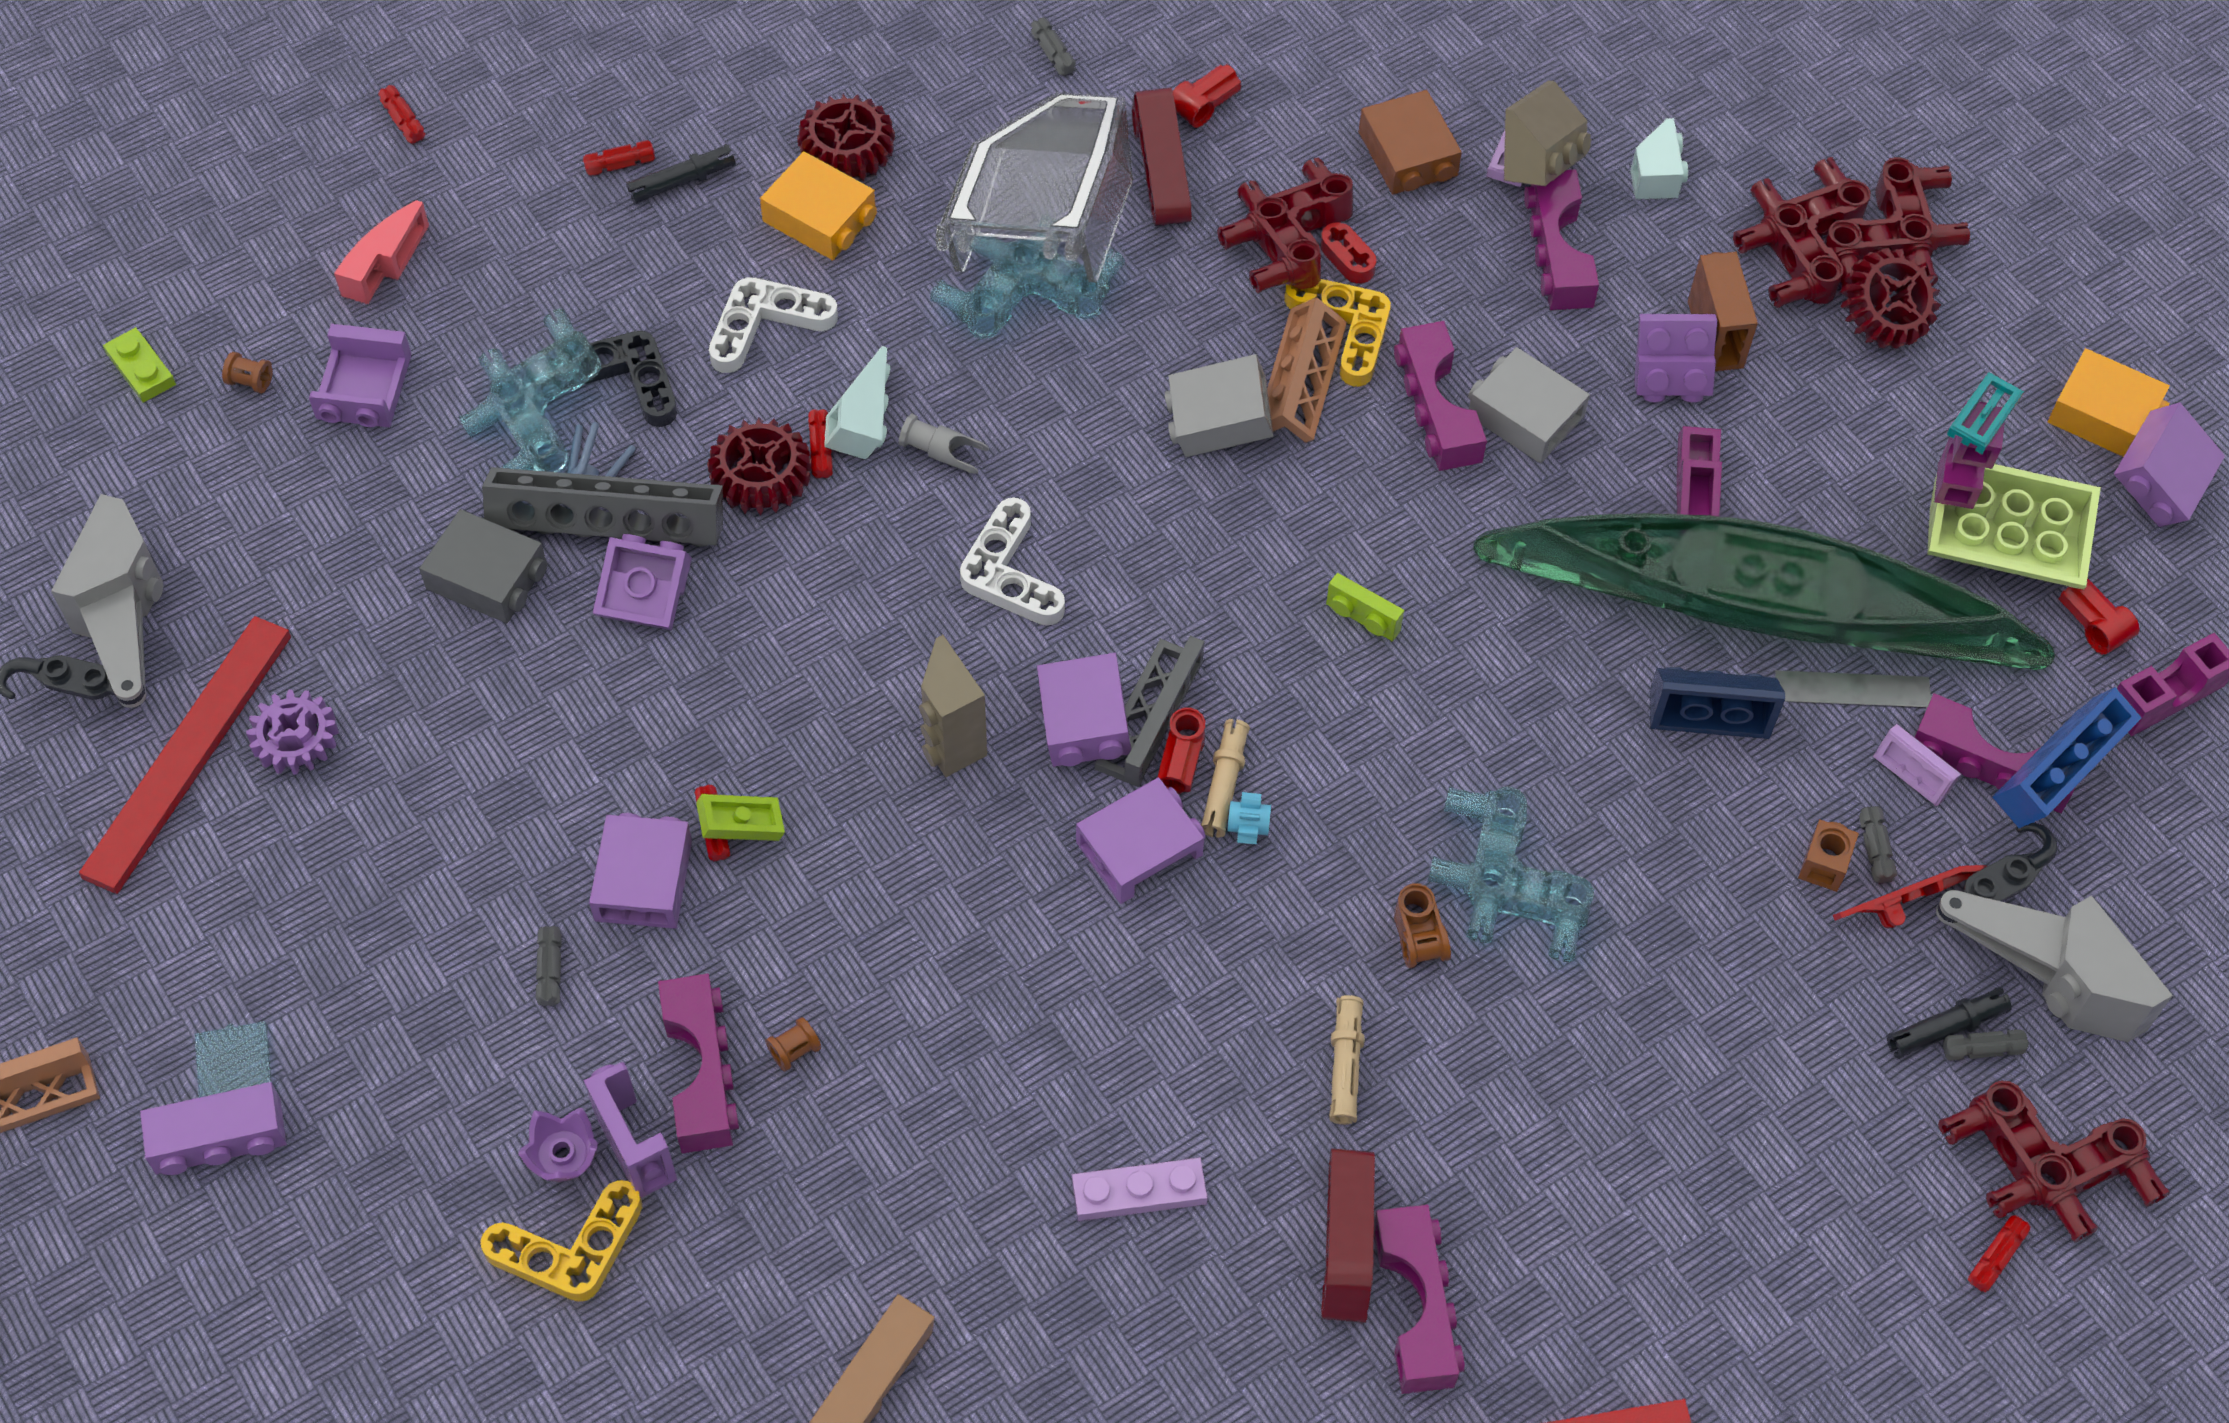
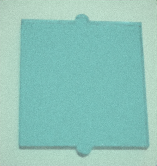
M265 1021L241 1026L228 1024L224 1029L195 1034L199 1098L272 1082L268 1029Z

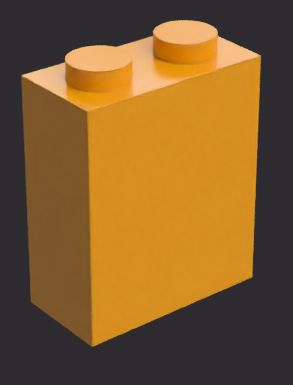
M804 151L760 197L763 222L831 260H834L842 250L845 251L852 245L855 236L864 226L867 227L873 222L877 213L874 189Z
M2085 348L2062 390L2047 423L2124 457L2150 411L2169 406L2170 402L2163 399L2170 385Z

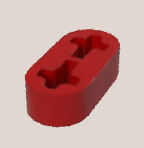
M1341 222L1328 224L1323 229L1320 245L1323 254L1350 282L1356 284L1369 282L1373 278L1376 269V256L1374 252L1347 224ZM1353 260H1354V261L1356 262V264H1358V265L1353 266Z

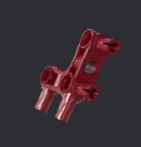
M1827 157V160H1820L1813 168L1814 173L1824 184V188L1789 200H1783L1769 178L1764 179L1763 183L1761 180L1756 182L1751 187L1750 193L1761 206L1764 212V219L1755 226L1733 233L1734 245L1736 248L1739 247L1738 251L1741 254L1765 245L1771 246L1792 277L1791 280L1769 287V297L1771 302L1774 301L1773 305L1776 308L1801 299L1809 300L1816 304H1826L1832 301L1836 295L1843 275V266L1834 250L1826 246L1821 236L1827 235L1831 225L1836 221L1863 218L1871 192L1865 183L1846 178L1833 157Z
M1902 157L1890 158L1884 163L1875 188L1878 208L1880 211H1883L1885 219L1865 221L1863 218L1840 220L1834 222L1828 231L1825 244L1834 250L1843 266L1842 287L1847 285L1844 278L1847 273L1852 271L1851 267H1853L1855 262L1860 259L1862 260L1870 252L1877 253L1881 249L1887 248L1891 252L1896 249H1903L1904 257L1916 254L1915 264L1917 266L1921 263L1927 264L1924 273L1927 276H1936L1931 286L1937 283L1938 276L1935 273L1931 260L1933 252L1939 247L1965 246L1970 241V230L1967 228V222L1936 225L1932 220L1923 190L1948 189L1951 187L1952 174L1949 172L1950 167L1948 165L1918 168L1917 165Z
M1314 158V163L1310 159L1302 168L1303 175L1310 182L1270 196H1266L1256 181H1249V186L1246 182L1240 185L1237 195L1247 206L1249 213L1245 219L1224 227H1218L1217 236L1225 250L1252 240L1258 242L1273 263L1249 271L1250 283L1256 293H1261L1264 290L1285 283L1298 289H1309L1319 284L1321 281V250L1313 235L1306 232L1322 226L1326 227L1334 222H1344L1351 218L1353 215V181L1349 176L1341 173H1331L1320 158Z
M2002 1080L1995 1082L1989 1087L1987 1092L1974 1097L1969 1103L1968 1108L1943 1118L1938 1123L1942 1135L1948 1132L1951 1133L1945 1138L1950 1145H1954L1972 1134L1983 1131L2016 1181L1986 1194V1201L1989 1207L1992 1208L1996 1205L1999 1207L1993 1211L1997 1218L2001 1219L2027 1204L2033 1206L2043 1205L2049 1211L2054 1210L2074 1243L2082 1239L2081 1236L2086 1238L2098 1229V1226L2094 1224L2076 1197L2079 1193L2120 1174L2121 1176L2126 1175L2146 1207L2152 1206L2154 1201L2156 1203L2160 1202L2170 1194L2169 1189L2165 1187L2148 1162L2151 1157L2149 1156V1150L2145 1146L2146 1134L2137 1122L2125 1118L2118 1119L2092 1129L2086 1138L2069 1146L2064 1143L2060 1145L2058 1141H2052L2036 1117L2038 1111L2018 1085L2010 1081ZM1993 1102L2004 1104L2008 1112L1999 1110ZM2113 1139L2123 1142L2128 1150L2118 1147ZM2041 1174L2051 1176L2057 1185L2046 1182Z

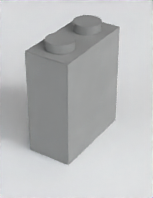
M1518 347L1506 358L1501 356L1493 365L1490 375L1484 381L1478 380L1468 394L1470 399L1469 410L1477 411L1482 426L1540 464L1585 417L1590 397L1589 393Z
M1257 354L1168 375L1170 390L1165 391V400L1170 414L1173 413L1174 421L1168 423L1172 443L1180 445L1185 457L1274 437L1265 373Z

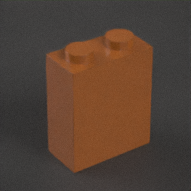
M1428 90L1361 108L1358 132L1392 195L1404 191H1413L1421 186L1438 181H1447L1452 177L1458 176L1462 151Z
M1713 252L1708 255H1700L1687 301L1691 314H1716L1715 371L1743 369L1758 322L1737 252Z

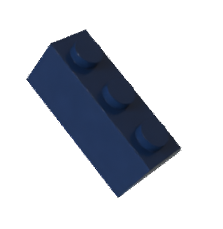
M1680 667L1656 668L1650 687V729L1770 739L1785 701V691L1777 678L1764 677L1756 673L1737 675L1725 674L1718 670L1701 672L1684 670Z

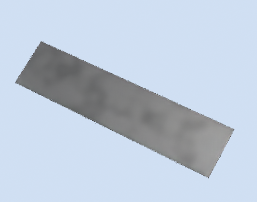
M1775 670L1776 678L1785 691V702L1927 708L1931 700L1929 677Z

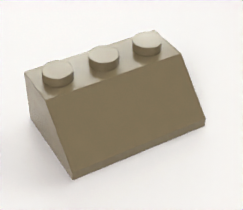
M1555 81L1545 82L1505 109L1504 181L1546 186L1584 158L1589 152L1591 136L1590 133H1587V119Z
M941 635L935 640L921 685L922 704L919 705V710L924 720V724L920 726L925 739V745L922 746L923 753L932 767L938 765L944 776L948 777L987 756L985 694L945 636Z

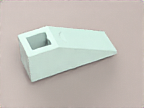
M882 346L826 415L824 447L866 460L877 447L880 448L883 445L887 433V428L883 425V417L888 405L885 383L890 373V365L886 363L887 347Z

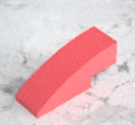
M416 200L387 217L368 232L346 255L334 273L342 297L369 304L384 276L395 280L399 279L429 227L423 202Z

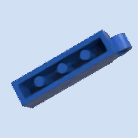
M2116 687L2093 697L2083 707L2078 709L1992 798L2018 828L2047 817L2142 717Z

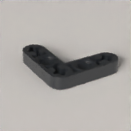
M633 331L561 350L550 358L549 370L551 379L559 387L573 388L629 373L647 423L656 427H664L676 419V401L654 337L646 331ZM642 346L643 350H645L646 360L640 361L638 352L635 349L636 347ZM600 354H610L613 356V360L606 365H598L593 362L594 358ZM586 360L588 368H583L581 361ZM569 366L572 371L564 373L562 367ZM646 373H655L660 376L653 384H644L639 381ZM659 396L664 410L657 411L654 407L653 397Z

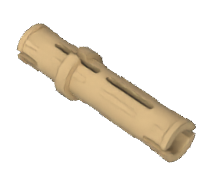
M1233 719L1225 721L1220 748L1214 752L1213 756L1215 770L1201 823L1205 835L1213 837L1214 829H1217V838L1223 837L1226 834L1230 801L1233 799L1238 773L1245 765L1243 752L1250 726L1238 719L1235 728H1233Z
M1351 995L1337 998L1335 1031L1331 1034V1045L1334 1046V1065L1329 1120L1344 1125L1357 1122L1360 1049L1364 1047L1365 1036L1361 1033L1364 1001L1360 997Z

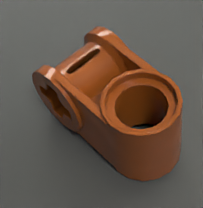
M1419 883L1405 886L1398 896L1394 911V921L1399 933L1401 950L1406 966L1410 969L1416 967L1418 962L1438 958L1443 962L1449 961L1451 959L1450 942L1447 931L1442 924L1432 890ZM1415 904L1420 906L1424 912L1413 913L1406 909L1405 906Z

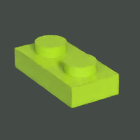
M136 327L103 345L110 360L142 403L176 385L172 374Z
M1336 573L1328 586L1326 604L1338 615L1350 617L1364 625L1372 634L1384 636L1393 642L1401 631L1404 609L1345 576Z
M702 794L696 802L703 838L779 841L785 833L778 797Z

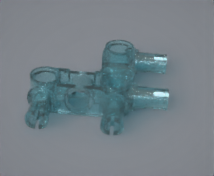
M1049 218L1042 219L1040 225L1029 238L1018 239L1012 242L1008 241L1007 243L985 233L983 230H979L977 236L975 235L971 241L970 250L993 261L992 266L973 290L969 292L957 289L945 281L939 280L938 286L935 285L931 292L930 300L957 313L960 321L968 324L970 333L981 339L995 336L1010 320L1012 310L1023 296L1027 297L1029 294L1032 296L1037 294L1057 304L1058 309L1075 315L1078 318L1091 319L1100 314L1103 299L1110 290V281L1119 269L1123 267L1125 259L1117 251L1110 258L1113 254V249L1107 248L1094 267L1089 269L1049 249L1062 234L1061 227H1047L1051 222Z
M563 309L553 311L558 320L557 324L550 314H547L543 320L544 325L548 328L556 342L510 369L503 358L502 352L496 348L488 350L493 363L489 361L485 353L479 357V364L483 367L491 381V392L486 396V401L466 414L460 415L458 418L471 438L499 420L505 422L521 450L518 451V456L500 468L561 473L568 465L569 456L564 442L549 420L544 418V409L547 408V403L568 390L574 391L593 379L601 369V361L587 337L574 329Z
M1449 786L1444 812H1452L1480 819L1479 823L1483 825L1475 861H1471L1470 865L1433 856L1428 882L1464 889V894H1467L1473 905L1471 920L1466 933L1467 937L1472 941H1477L1479 929L1483 927L1480 943H1490L1493 941V932L1498 912L1555 925L1551 947L1548 952L1549 956L1558 960L1562 946H1565L1562 962L1574 961L1579 931L1588 923L1590 908L1594 898V889L1591 883L1583 877L1559 870H1553L1551 873L1525 867L1522 865V862L1518 861L1515 851L1516 847H1519L1521 844L1527 819V799L1520 790L1514 787H1502L1496 791H1486L1484 795ZM1499 810H1509L1514 815H1505L1502 814ZM1483 880H1494L1499 885L1490 886L1487 885ZM1565 898H1574L1581 904L1572 905Z

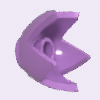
M583 1108L570 1112L562 1119L547 1112L534 1111L529 1126V1143L522 1147L518 1154L526 1166L541 1178L553 1182H564L580 1176L590 1167L596 1155L598 1143L593 1137L591 1123ZM561 1148H568L570 1150L569 1154L564 1158H557L555 1156L556 1151Z

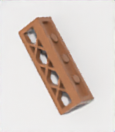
M1317 297L1290 309L1267 387L1273 431L1286 427L1305 443L1314 440L1347 323ZM1322 319L1332 326L1329 338H1326L1321 324ZM1318 346L1323 360L1321 367H1318L1313 354L1314 347ZM1306 376H1310L1314 388L1312 397L1309 396L1305 385ZM1301 405L1306 419L1305 425L1295 418L1297 406Z
M78 1037L0 1063V1108H2L0 1110V1133L100 1099L89 1054ZM80 1073L83 1074L86 1085L85 1090L71 1095L58 1091L66 1078ZM35 1089L44 1093L36 1107L25 1110L16 1106L25 1092Z

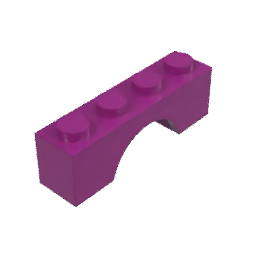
M1577 169L1566 170L1546 186L1531 184L1530 187L1525 188L1524 193L1526 209L1532 210L1530 234L1532 238L1537 237L1538 242L1535 247V261L1537 267L1542 266L1543 269L1540 280L1542 296H1548L1550 310L1594 308L1599 288L1594 256L1572 248L1560 234L1562 228L1577 221L1582 201Z
M1444 321L1401 328L1399 344L1394 345L1396 364L1398 367L1403 366L1406 374L1404 376L1406 393L1408 397L1413 396L1416 403L1414 411L1417 425L1419 427L1424 426L1426 432L1425 446L1427 454L1430 458H1435L1439 471L1483 463L1487 444L1477 411L1464 409L1450 403L1440 394L1436 383L1441 378L1451 373L1455 351Z
M1935 693L1932 695L1914 736L1915 739L1963 776L1977 778L1996 786L1997 789H2000L2040 749L2038 748L2027 753H2010L1992 746L1977 731L1973 722L1971 708ZM2075 788L2054 808V811L2062 814Z
M709 973L658 981L662 1018L667 1037L690 1044L702 1057L701 1068L696 1079L687 1089L672 1097L677 1139L681 1153L733 1146L731 1130L739 1129L736 1104L727 1103L726 1091L734 1090L731 1065H722L721 1052L729 1051L725 1025L717 1027L716 1013L724 1012L720 987L712 988Z
M1429 1205L1376 1210L1374 1237L1379 1266L1405 1277L1416 1289L1422 1304L1421 1319L1412 1329L1398 1337L1394 1350L1401 1394L1455 1388L1459 1372H1464V1356L1461 1345H1454L1451 1330L1457 1327L1456 1312L1453 1302L1446 1303L1444 1287L1449 1286V1275L1446 1261L1438 1260L1436 1246L1441 1245L1438 1219H1431Z

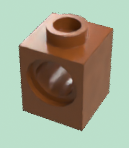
M1819 819L1810 839L1798 879L1838 892L1846 875L1859 833L1848 829L1841 823L1826 822ZM1822 849L1831 850L1836 854V856L1829 855L1825 853Z

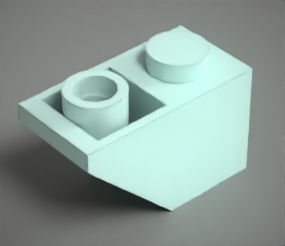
M1674 118L1666 119L1636 147L1630 171L1635 199L1678 198L1682 183L1687 182L1688 165L1686 161L1681 160L1683 138L1681 133H1676Z

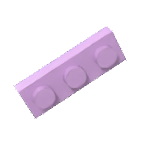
M1201 1158L1072 1174L1078 1221L1207 1204Z

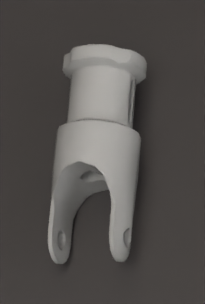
M912 413L905 420L898 440L900 446H913L928 452L930 458L974 474H978V469L956 459L952 452L957 447L969 445L983 451L989 450V447L983 442L942 425L937 428L918 420L917 415Z

